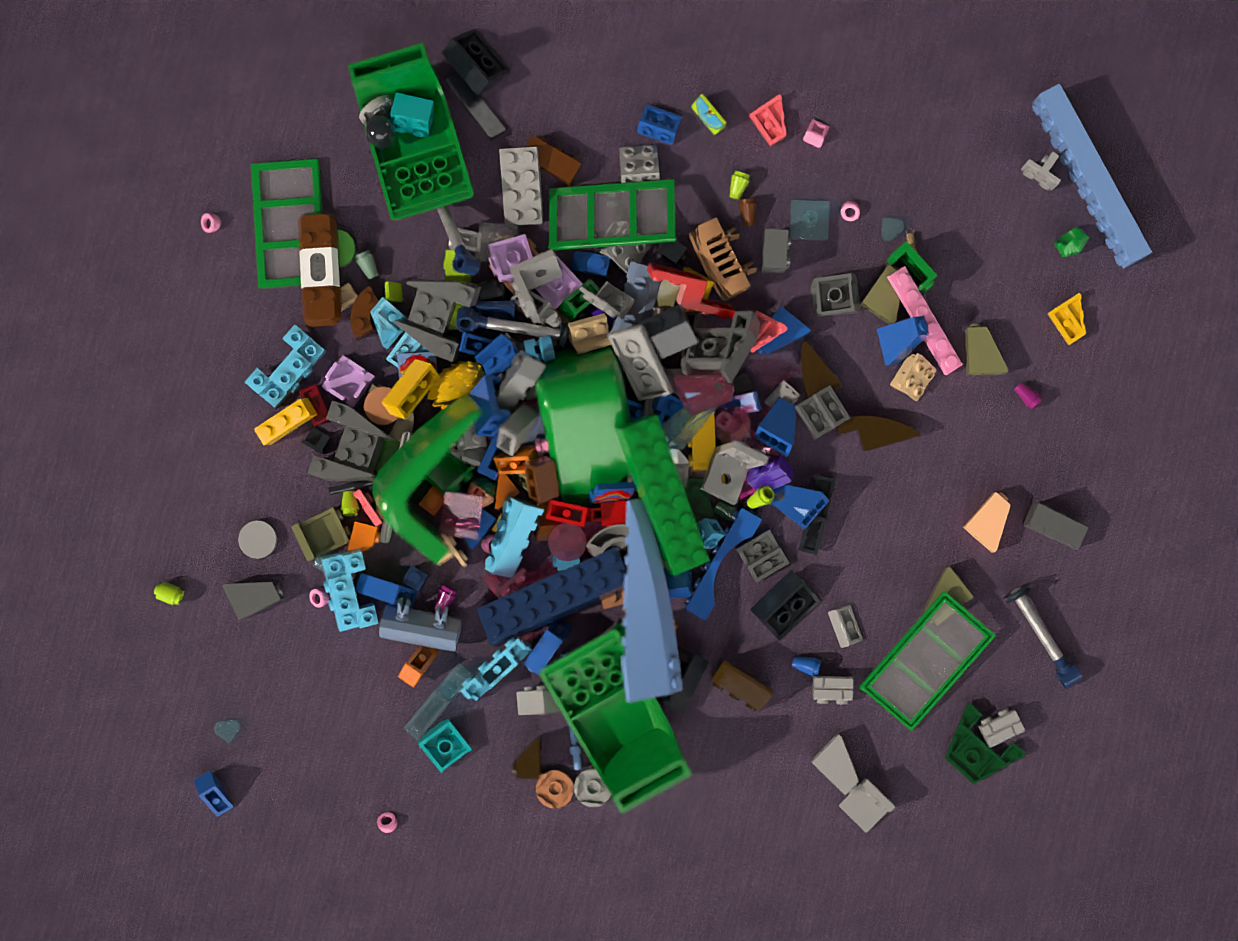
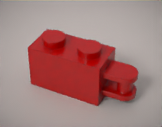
M627 501L602 502L601 508H589L587 522L602 521V526H606V528L613 525L626 524ZM595 511H601L602 518H596Z

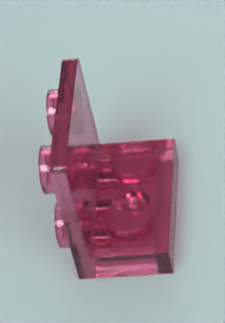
M446 491L438 534L477 539L484 497Z
M523 568L504 585L501 584L494 574L490 577L487 573L482 579L494 594L501 598L511 594V588L516 584L518 586L523 584L527 580L526 576L528 573Z

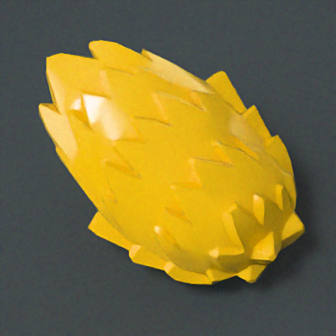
M459 361L458 364H451L450 368L443 369V372L439 374L440 377L429 389L428 399L434 400L433 407H441L443 410L455 400L469 395L485 375L478 361Z

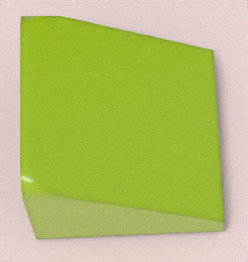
M385 282L386 300L389 303L402 302V285L396 282Z

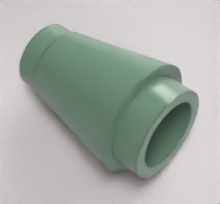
M367 250L355 256L357 259L356 263L368 280L379 275L373 253L371 254Z

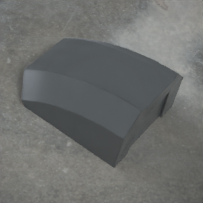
M848 273L813 279L810 288L812 309L817 317L860 312L858 280L855 274Z

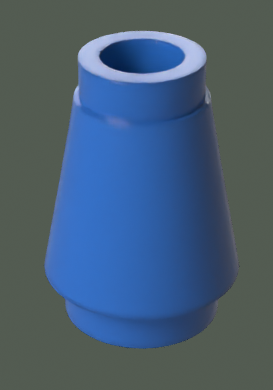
M795 656L792 667L813 677V675H819L822 661L817 660L818 658Z

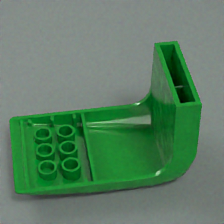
M416 44L348 65L360 112L372 100L383 95H389L394 101L396 93L434 101V118L429 137H417L412 133H399L395 131V140L389 147L377 148L369 142L390 218L396 221L472 198L474 194L447 101L436 69L424 44ZM389 114V115L387 116V118L390 119V120H391V114Z
M609 345L605 348H598L580 354L574 348L554 352L555 360L545 362L542 359L546 366L535 383L549 456L556 464L555 472L559 483L558 498L562 502L586 507L596 505L587 503L590 491L595 489L596 484L634 482L615 430L630 423L631 417L621 371ZM636 485L632 496L639 495Z
M465 395L455 400L418 429L382 467L373 482V497L383 518L396 532L436 565L450 549L440 535L439 530L406 503V499L411 491L482 413L481 408L470 395Z
M612 630L543 668L540 671V675L619 810L623 813L691 775L680 743L656 698L627 702L622 669V656H625V646H622V638L618 631Z

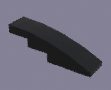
M817 474L813 490L822 492L829 502L807 528L803 530L798 551L813 555L818 554L836 482L835 478Z

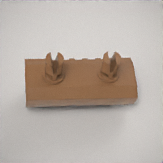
M716 217L699 225L694 232L689 233V236L708 278L714 281V289L722 301H727L737 297L751 287L746 276L755 273L756 267L748 269L753 264L752 261L742 266L740 265L729 244L730 241L739 238V233L731 235V233L737 230L736 228H731L724 232Z

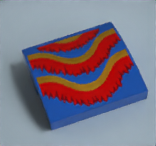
M634 482L596 484L595 489L590 491L587 503L628 501L635 490Z

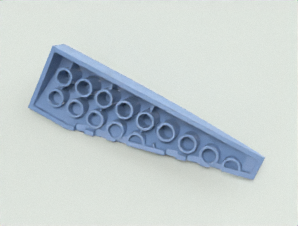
M641 498L627 501L626 527L629 528V534L626 537L628 556H625V565H628V573L624 576V608L626 609V615L623 618V626H626V636L622 638V646H625V656H622V669L627 702L668 695L683 690L667 583L652 525Z

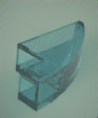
M702 394L689 403L694 404V407L689 409L683 407L661 426L670 450H683L716 410L717 406L706 394Z
M459 663L432 692L403 729L418 741L460 693V690L464 687L462 683L471 676L472 678L474 675Z

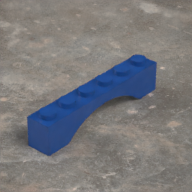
M743 508L740 511L736 510L731 518L733 524L730 528L726 527L722 544L719 545L717 543L712 552L715 555L711 562L708 561L703 568V571H705L703 578L698 577L693 586L696 588L694 594L687 597L684 602L687 611L705 621L715 605L713 594L714 579L720 562L735 545L752 537L762 521L761 518Z

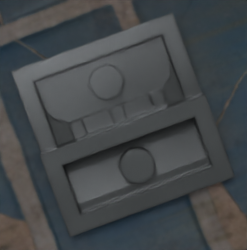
M831 386L826 387L795 406L814 439L819 438L850 419Z
M769 528L735 547L756 583L789 564Z

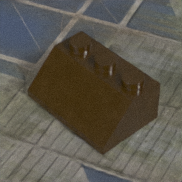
M722 660L711 678L714 681L713 686L721 691L724 688L730 691L729 696L737 701L740 698L746 701L745 706L754 712L756 709L761 711L774 693L724 660Z
M537 736L513 761L512 775H516V779L541 778L542 736Z

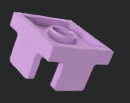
M525 234L488 245L490 265L494 276H498L499 282L506 281L509 283L515 281L509 268L533 258Z
M558 256L556 260L563 276L534 288L540 297L550 302L554 310L561 305L563 300L583 285Z
M342 355L338 363L335 361L326 374L325 378L327 379L321 387L354 408L375 376Z

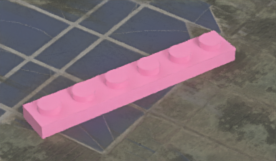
M901 267L889 275L887 278L910 317L925 316L929 335L924 341L944 375H948L962 366V362L906 267Z

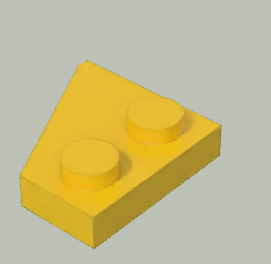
M1080 293L1047 313L1068 345L1086 334Z

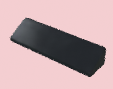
M458 72L444 79L447 86L490 141H493L506 131L479 95L477 96Z

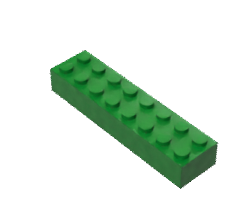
M647 415L616 428L615 430L638 494L651 522L656 543L667 573L678 575L710 561L658 416Z

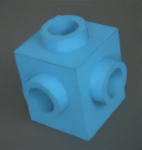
M704 518L697 523L706 549L714 548L717 542L725 536L718 521L715 519Z

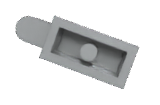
M528 291L540 318V321L536 323L541 326L549 324L553 327H558L562 320L550 302L534 292ZM515 293L510 301H515L516 310L525 315Z

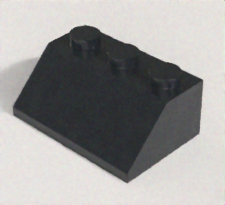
M475 28L452 38L441 52L477 96L491 89L511 71Z
M681 304L629 326L643 325L659 361L699 344L687 312Z
M791 570L750 610L780 641L821 601L808 585Z
M677 645L683 690L655 698L666 706L684 714L709 661Z

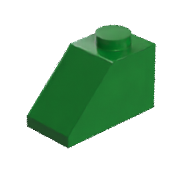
M591 279L581 286L595 296L600 291ZM579 288L563 300L558 308L570 323L592 304L582 297L584 293Z

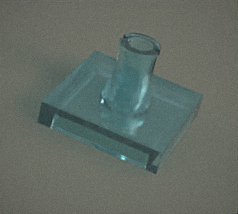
M791 200L790 235L792 239L828 240L829 201Z

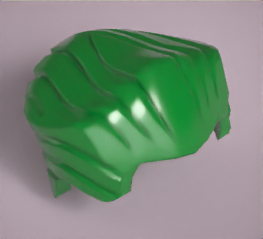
M1076 226L1056 240L1054 245L1057 247L1061 257L1073 256L1082 251L1090 237L1081 228Z

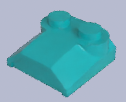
M449 719L439 722L418 741V745L441 773L460 757L472 750L456 729L454 723Z

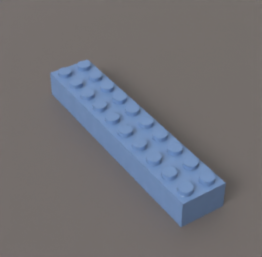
M1060 83L1040 93L1033 102V110L1042 119V127L1045 132H1049L1053 147L1060 152V160L1064 166L1067 165L1071 180L1077 183L1079 195L1082 199L1086 200L1089 213L1095 216L1097 228L1107 238L1105 239L1109 249H1113L1115 261L1124 269L1145 258L1152 251Z

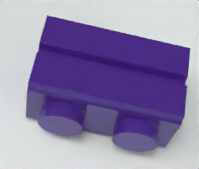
M782 455L776 458L771 457L765 465L750 468L748 483L755 491L761 486H769L773 490L793 481L794 471Z

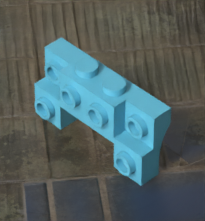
M296 325L282 338L294 349L270 377L256 368L245 381L249 387L276 409L291 392L294 393L300 387L299 382L303 378L306 379L313 370L311 368L326 352Z
M355 549L344 553L322 556L321 561L326 581L323 582L326 593L330 594L331 599L328 600L330 610H334L339 631L342 632L356 627L361 629L378 624L373 603L358 606L351 573L365 570L361 550Z
M520 636L517 639L511 638L505 644L506 648L504 650L500 648L492 655L494 659L490 663L485 661L478 668L480 672L473 679L470 676L462 683L464 687L460 691L468 700L472 698L477 701L534 649L528 641H523Z

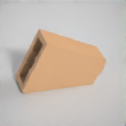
M997 492L992 493L963 526L967 532L991 553L995 552L998 548L1010 504L1007 502L1009 499L1001 492L999 494Z

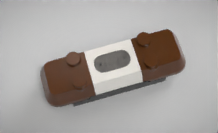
M331 212L304 213L298 219L303 320L310 327L334 326L340 322L342 317L339 238L336 217Z

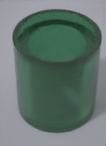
M720 499L713 512L730 521L738 506Z

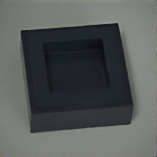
M748 372L735 376L731 382L735 395L745 394L754 390Z

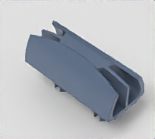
M630 262L626 276L628 278L627 283H624V293L636 301L623 320L617 316L613 322L611 332L625 329L651 317L661 281L653 280L647 272L648 266Z
M403 598L398 599V606L390 604L385 606L379 627V637L424 647L456 651L462 618L448 616L447 606H445L444 612H442L441 605H438L436 607V614L409 608L410 600L408 598L405 605L403 604Z

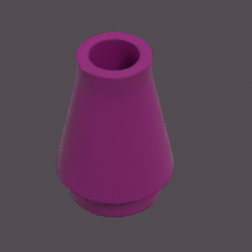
M1023 382L1014 389L1027 408L1030 407L1032 410L1043 400L1039 392L1028 387Z
M443 584L442 588H439L433 610L436 612V607L441 605V611L444 612L445 606L448 607L456 598L457 590Z

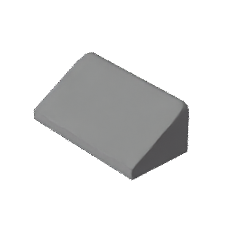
M850 604L828 612L841 648L863 641Z

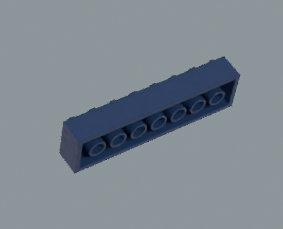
M617 547L612 548L477 608L489 643L498 647L507 643L513 637L516 639L519 636H523L623 592L624 576L628 573V565H625V557L622 550Z

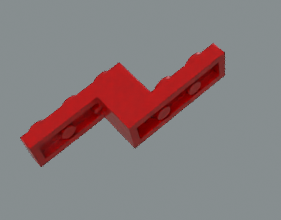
M648 264L647 272L653 280L662 281L663 279L673 285L680 286L676 301L686 311L693 309L704 315H709L710 313L715 314L721 319H727V317L733 319L735 309L732 305L702 298L707 285L703 275L656 264Z

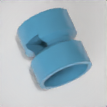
M550 335L539 337L538 341L535 339L524 341L526 353L541 360L543 359L545 362L555 360ZM540 347L541 353L535 354L534 348Z

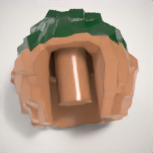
M488 477L476 478L470 482L467 495L468 498L473 496L479 501L478 506L484 508L494 502L497 487L494 481Z

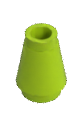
M735 171L731 178L729 197L740 200L750 181L748 180L750 175Z
M769 486L759 487L747 499V505L754 509L770 504L774 499V491Z
M355 490L343 492L340 508L343 516L358 515L359 505L357 498L353 494Z

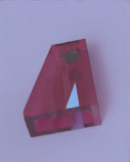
M723 375L674 376L673 388L690 417L732 401L734 386L732 382L728 383Z

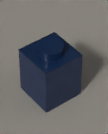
M411 565L402 583L421 592L430 575Z

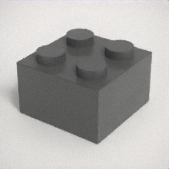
M765 229L763 234L761 273L784 274L785 270L789 268L790 255L787 254V250H790L792 236L788 235V230Z

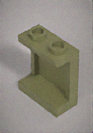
M331 507L319 515L291 526L307 561L311 562L350 542L352 533L348 526H344L342 522L344 516L340 509L336 510L335 507Z

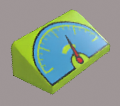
M701 94L692 105V109L711 132L716 135L726 127V121L705 95Z

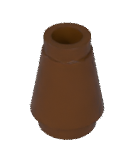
M755 198L740 199L739 208L744 226L755 225L757 211Z

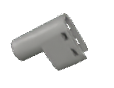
M783 380L764 402L772 408L780 397L793 405L798 400L800 394Z

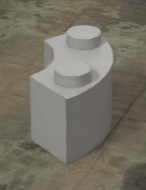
M626 524L609 526L595 534L586 545L590 556H597L615 547L622 550V552H628L626 537L629 534V528L626 527Z

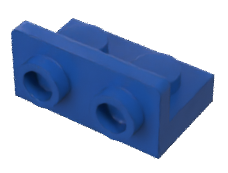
M646 104L639 121L637 133L664 143L673 144L682 116Z
M501 334L476 355L475 359L483 365L486 375L498 376L512 364L513 358L519 353L515 342Z

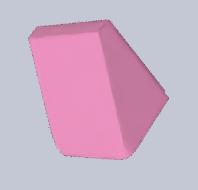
M812 119L803 140L820 148L829 126Z

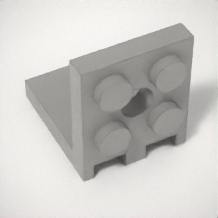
M552 249L509 268L515 280L511 282L526 317H531L533 324L540 321V318L528 291L563 276Z
M740 440L715 447L701 490L734 505L739 498L748 469L765 465L769 457L763 455V452L759 449L747 447V444ZM722 474L728 477L727 484L721 481Z

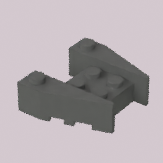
M413 279L407 281L406 284L416 287L418 290L409 319L400 318L395 320L394 323L435 356L451 362L459 359L461 340L447 335L456 303L467 307L476 305L481 286L464 280Z
M735 311L731 328H707L708 323L701 313L687 312L699 344L681 351L683 373L693 383L697 369L720 370L728 383H731L757 340L761 324L753 311Z
M506 332L505 336L515 342L519 354L515 355L512 364L498 375L502 381L494 391L498 409L509 410L511 416L519 399L523 400L525 398V390L528 386H534L546 365L541 359L526 353L523 340Z
M332 401L326 419L345 426L334 461L313 455L307 474L331 482L374 481L376 476L373 473L384 440L395 441V438L370 421L359 410Z

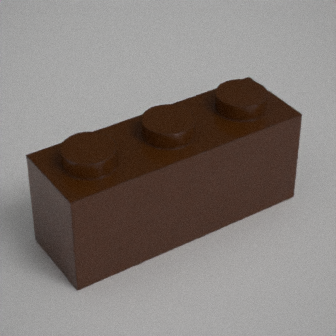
M532 135L525 147H538L540 169L566 185L571 186L582 168V164L579 163L580 159L574 155L568 156L564 154V150L557 145L550 146L545 138L539 135L537 137Z

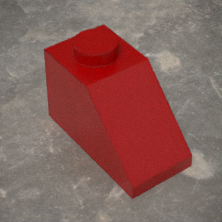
M550 500L546 519L585 527L590 507Z

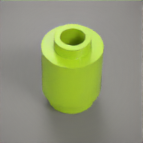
M162 581L161 584L158 583L156 585L154 594L156 599L171 605H179L183 599L184 591L178 586Z

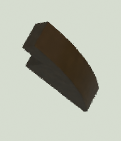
M807 341L803 342L800 352V369L807 399L828 386H831L835 392L842 384Z
M851 416L850 419L835 427L838 436L856 431L862 453L920 436L918 431L905 424L876 416Z

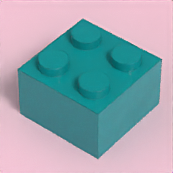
M396 93L390 113L395 131L399 133H412L417 137H429L434 118V101Z

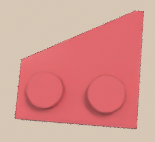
M779 94L749 114V117L770 147L787 135L782 98Z
M756 311L755 315L761 324L757 340L750 352H755L788 329L786 325Z
M360 489L354 492V496L358 498L362 508L375 527L381 526L383 524V516L379 509H375L372 505L374 500L370 493H365Z

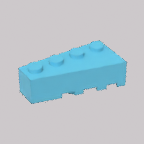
M507 496L502 506L501 518L497 522V531L491 542L489 556L485 561V569L495 575L513 578L522 559L521 551L527 548L530 542L528 540L530 531H535L537 526L535 520L538 515H542L544 509L527 500Z

